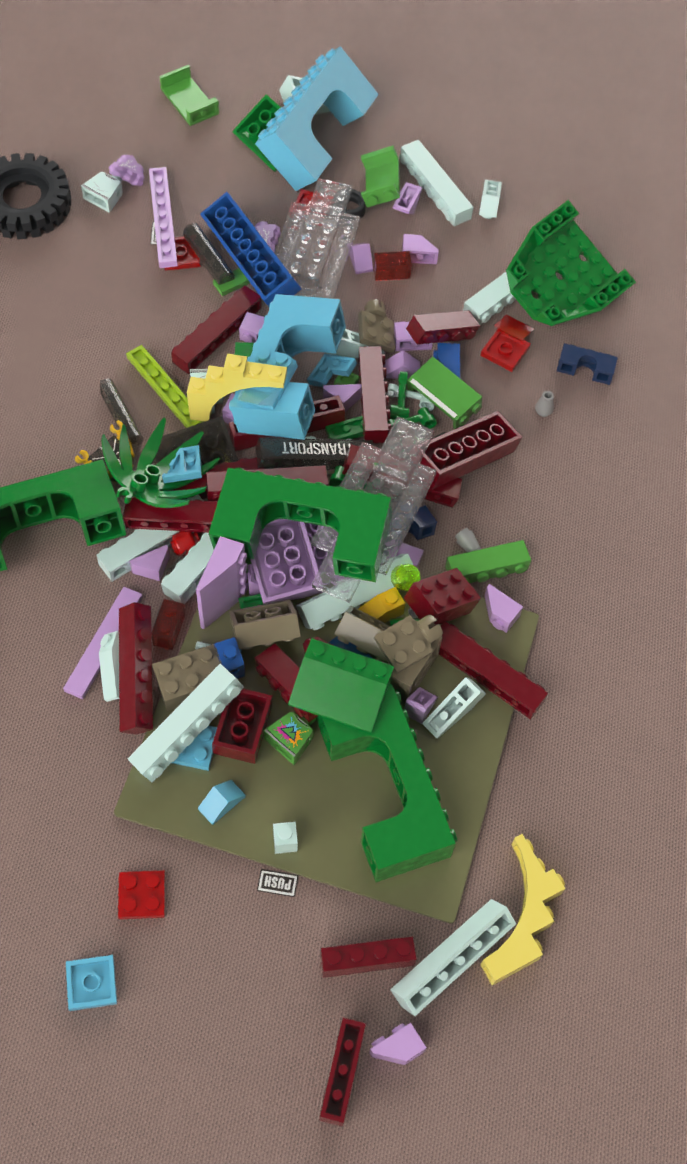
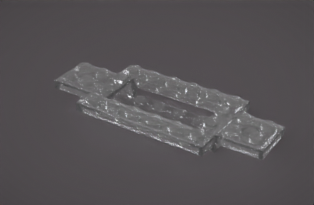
M319 178L308 205L292 202L274 253L302 288L294 296L335 299L360 223V216L345 213L352 193V185ZM336 228H338L337 233H336V236H335V239H334V242H333V245H332V248H331V250H330V253H329V256H328V259H327V262H326V265H325V268H324V271H323V274H322V277H321V280H320V283H319V278H320V275H321V273H322V270H323V267H324V264H325V261H326V258H327V255H328V252H329V249H330V246H331V243H332V240H333V237H334Z
M400 417L396 418L381 449L362 442L340 486L349 490H362L373 470V474L364 491L371 494L382 493L391 497L392 518L378 572L383 575H387L436 475L435 469L419 464L434 435V430ZM319 525L311 540V545L328 553L311 584L312 588L350 603L361 580L335 575L332 557L338 533L330 527Z

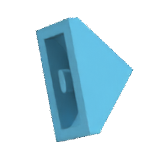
M232 780L213 786L198 807V810L213 825L244 799L246 795Z

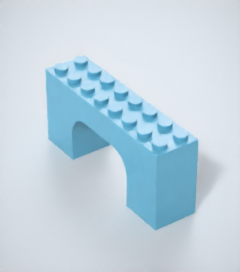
M341 46L335 50L333 48L330 49L325 56L322 54L316 59V65H313L307 71L309 74L299 81L300 85L292 90V96L283 102L284 106L276 111V117L266 124L267 128L259 133V139L255 143L295 191L317 181L332 160L331 156L314 137L311 128L312 118L321 105L324 104L340 124L345 126L362 117L379 95Z
M276 294L273 302L270 303L269 312L264 317L263 327L259 330L258 339L253 344L252 354L248 357L247 361L256 363L255 356L262 350L285 353L290 355L291 358L306 351L336 354L346 328L340 299ZM289 382L274 410L238 402L237 398L241 390L235 391L234 398L229 403V410L232 412L234 424H236L239 433L305 440L315 413L309 384Z

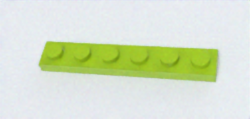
M143 345L126 353L127 359L189 432L206 424L204 421L190 420L188 398Z

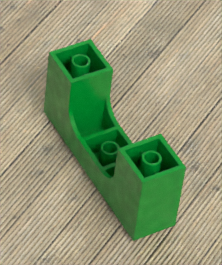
M103 459L0 487V571L7 570L2 543L9 534L52 520L70 518L77 521L82 528L87 546L127 535L121 509Z
M228 468L208 535L213 549H215L221 536L243 543L245 553H247L246 558L254 559L261 533L264 527L271 521L288 519L330 527L338 533L332 557L335 575L376 583L392 518L391 497L382 493L371 494L364 490H349L342 486H327L321 482L310 483L303 479H288L282 475H266L260 471L250 472L242 468Z
M392 684L389 685L371 734L321 716L317 717V724L331 762L360 752L378 754L385 760L404 809L400 814L362 828L361 844L375 882L450 858L455 849V842H457L454 829H450L447 823L449 821L448 813L445 808H441L439 803L441 801L440 793L437 788H433L431 783L433 780L429 768H425L423 763L425 760L421 748H417L415 743L417 741L413 728L410 729L408 725L409 717L405 709L402 710L400 705L401 696L399 691H395Z

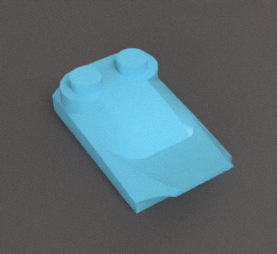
M262 350L255 356L256 363L287 367L284 388L253 387L242 389L237 400L238 402L274 410L298 365L297 361L288 354Z

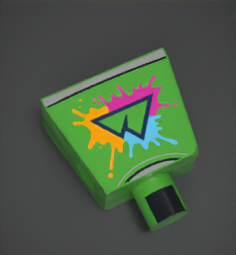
M291 711L264 730V739L295 765L313 739L314 730L310 726L316 721V718L308 722L304 716L299 718Z

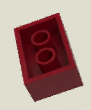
M458 568L414 582L404 596V600L419 619L432 615L437 620L434 622V626L441 625L444 621L448 622L470 614L481 599Z
M242 689L239 695L233 698L222 711L212 743L213 754L255 764L272 709V695Z

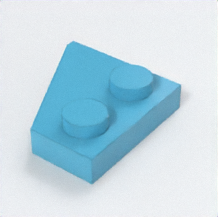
M199 445L179 448L176 457L169 464V471L167 474L164 473L162 475L164 483L202 478Z

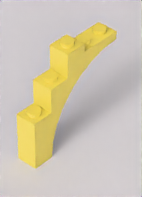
M227 354L224 368L209 365L205 379L190 378L187 390L190 420L209 422L215 403L229 393L253 387L284 388L287 367L248 362L247 356Z
M523 834L515 837L511 844L519 859L523 874L524 899L522 912L517 926L508 940L497 951L483 959L481 967L491 985L533 964L542 957V946L533 936L551 927L554 922V915L550 907L544 904L560 896L565 890V882L562 876L556 874L554 869L545 872L544 863L540 858L537 859L533 852L532 843L529 839H525Z

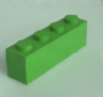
M524 540L449 556L447 557L445 567L447 571L458 568L469 583L485 582L490 578H503L508 574L525 572L529 569L531 558Z

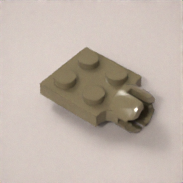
M378 299L370 300L366 304L367 306H364V311L361 310L358 314L360 343L368 346H381V350L392 353L395 350L393 320L387 318L386 307L383 301H380L379 306Z
M409 615L374 636V640L389 664L394 666L396 674L433 653L431 643L439 639L443 632L440 624L434 626V622L437 620L432 615H427L417 621Z

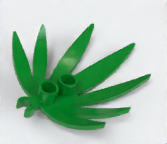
M163 417L149 437L139 458L136 471L132 470V456L126 426L122 425L119 439L120 463L106 436L103 434L101 443L107 467L114 479L122 486L118 489L116 497L126 496L125 504L130 503L132 497H136L148 505L161 508L188 505L190 499H177L188 498L205 492L207 486L189 490L168 491L187 485L198 478L164 483L162 475L164 473L167 474L169 471V464L176 457L179 448L197 446L204 432H199L168 454L159 463L153 465L152 463L157 455L164 433L166 418ZM220 458L202 465V476L215 467Z

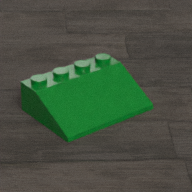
M266 94L232 132L269 168L276 172L277 169L255 145L259 139V133L267 128L266 124L276 117V111L281 108Z
M311 638L288 705L371 734L391 683L394 666Z

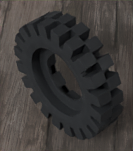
M19 153L11 154L12 161L8 162L5 156L0 157V232L2 231L3 237L12 239L14 232H16L17 239H26L27 232L30 231L32 238L41 236L40 228L49 233L54 230L53 223L60 226L64 221L63 216H68L69 206H71L68 179L63 169H59V165L53 160L48 162V158L39 155L35 160L33 153H25L24 160H21ZM19 182H26L28 185L38 186L41 190V197L33 206L18 209L10 207L4 202V190L7 187L18 186Z

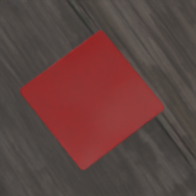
M505 315L494 325L520 340H523L534 330V328L509 315Z

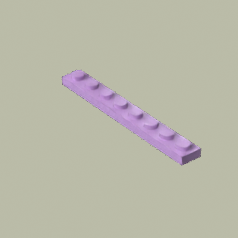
M166 167L149 169L159 268L176 267L178 265Z

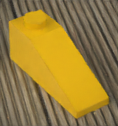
M394 587L375 596L358 609L386 623L390 621V618H396L404 614L405 601L397 588Z

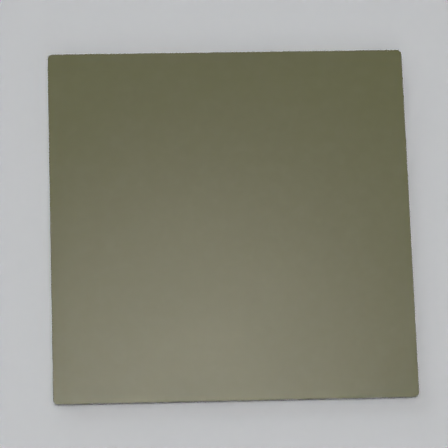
M321 577L323 592L335 587ZM412 578V583L405 586L401 584L396 586L403 600L412 584L421 579ZM249 584L246 594H242L241 598L249 596ZM316 595L291 600L297 613L301 637H297L292 641L282 640L274 643L299 668L305 655L303 649L304 641L318 636L330 642L337 637L334 633L342 618L336 621H331L330 619L324 622L325 626L318 630L305 628L296 605ZM481 597L470 614L447 623L455 625L461 633L475 639L476 643L483 648L491 650L494 656L500 660L507 661L517 672L524 673L539 615L522 609L520 617L508 632L505 633L502 630L496 629L489 622L485 598ZM406 601L404 614L396 618H406L409 616L408 610L410 606ZM239 602L205 629L200 627L199 610L197 608L178 655L197 650L195 649L197 641L212 645L233 638L229 611L240 609ZM262 644L254 646V648L249 650L242 649L241 655L245 664V677L237 680L244 686L243 689L272 695V709L267 728L291 711L299 718L300 716L296 713L294 707L289 706L283 700L278 690L272 689L268 679L265 676L262 678L256 671L255 657L272 646ZM368 652L373 659L377 660L375 655ZM438 655L417 689L421 687L438 697L425 720L465 677L472 679L440 655ZM472 679L486 695L473 709L438 739L423 724L409 717L408 725L410 729L413 728L417 737L415 743L417 748H421L425 757L423 763L425 768H429L433 777L431 783L433 788H437L440 793L441 801L439 803L441 808H445L448 813L449 821L447 823L450 829H454L457 842H455V849L450 858L379 882L374 880L361 844L362 828L400 814L404 809L385 760L378 754L360 752L331 762L317 724V717L316 721L310 726L314 730L313 739L295 765L264 739V736L255 764L213 754L209 771L171 763L161 776L153 782L143 776L133 765L114 809V814L116 817L452 924L456 919L514 708ZM162 696L153 715V730L146 732L142 743L175 710L166 711ZM401 701L400 705L403 710L405 708V702ZM222 712L208 726L218 727ZM232 780L246 797L212 825L198 810V807L213 786ZM296 822L298 851L275 854L273 824Z

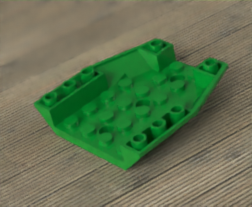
M569 200L532 226L506 269L510 293L533 320L550 326L600 312L636 283L626 269L618 274L576 224L574 219L580 213ZM579 255L585 256L586 261H582ZM556 273L561 274L563 279H558ZM531 292H536L539 298H534Z

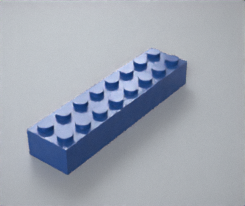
M228 192L224 193L200 213L268 307H270V303L273 302L276 294L294 296L302 289Z

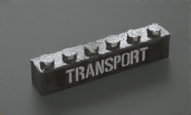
M259 437L255 447L257 467L274 469L326 466L327 471L335 469L336 466H344L345 457L351 444L374 451L373 440H302Z

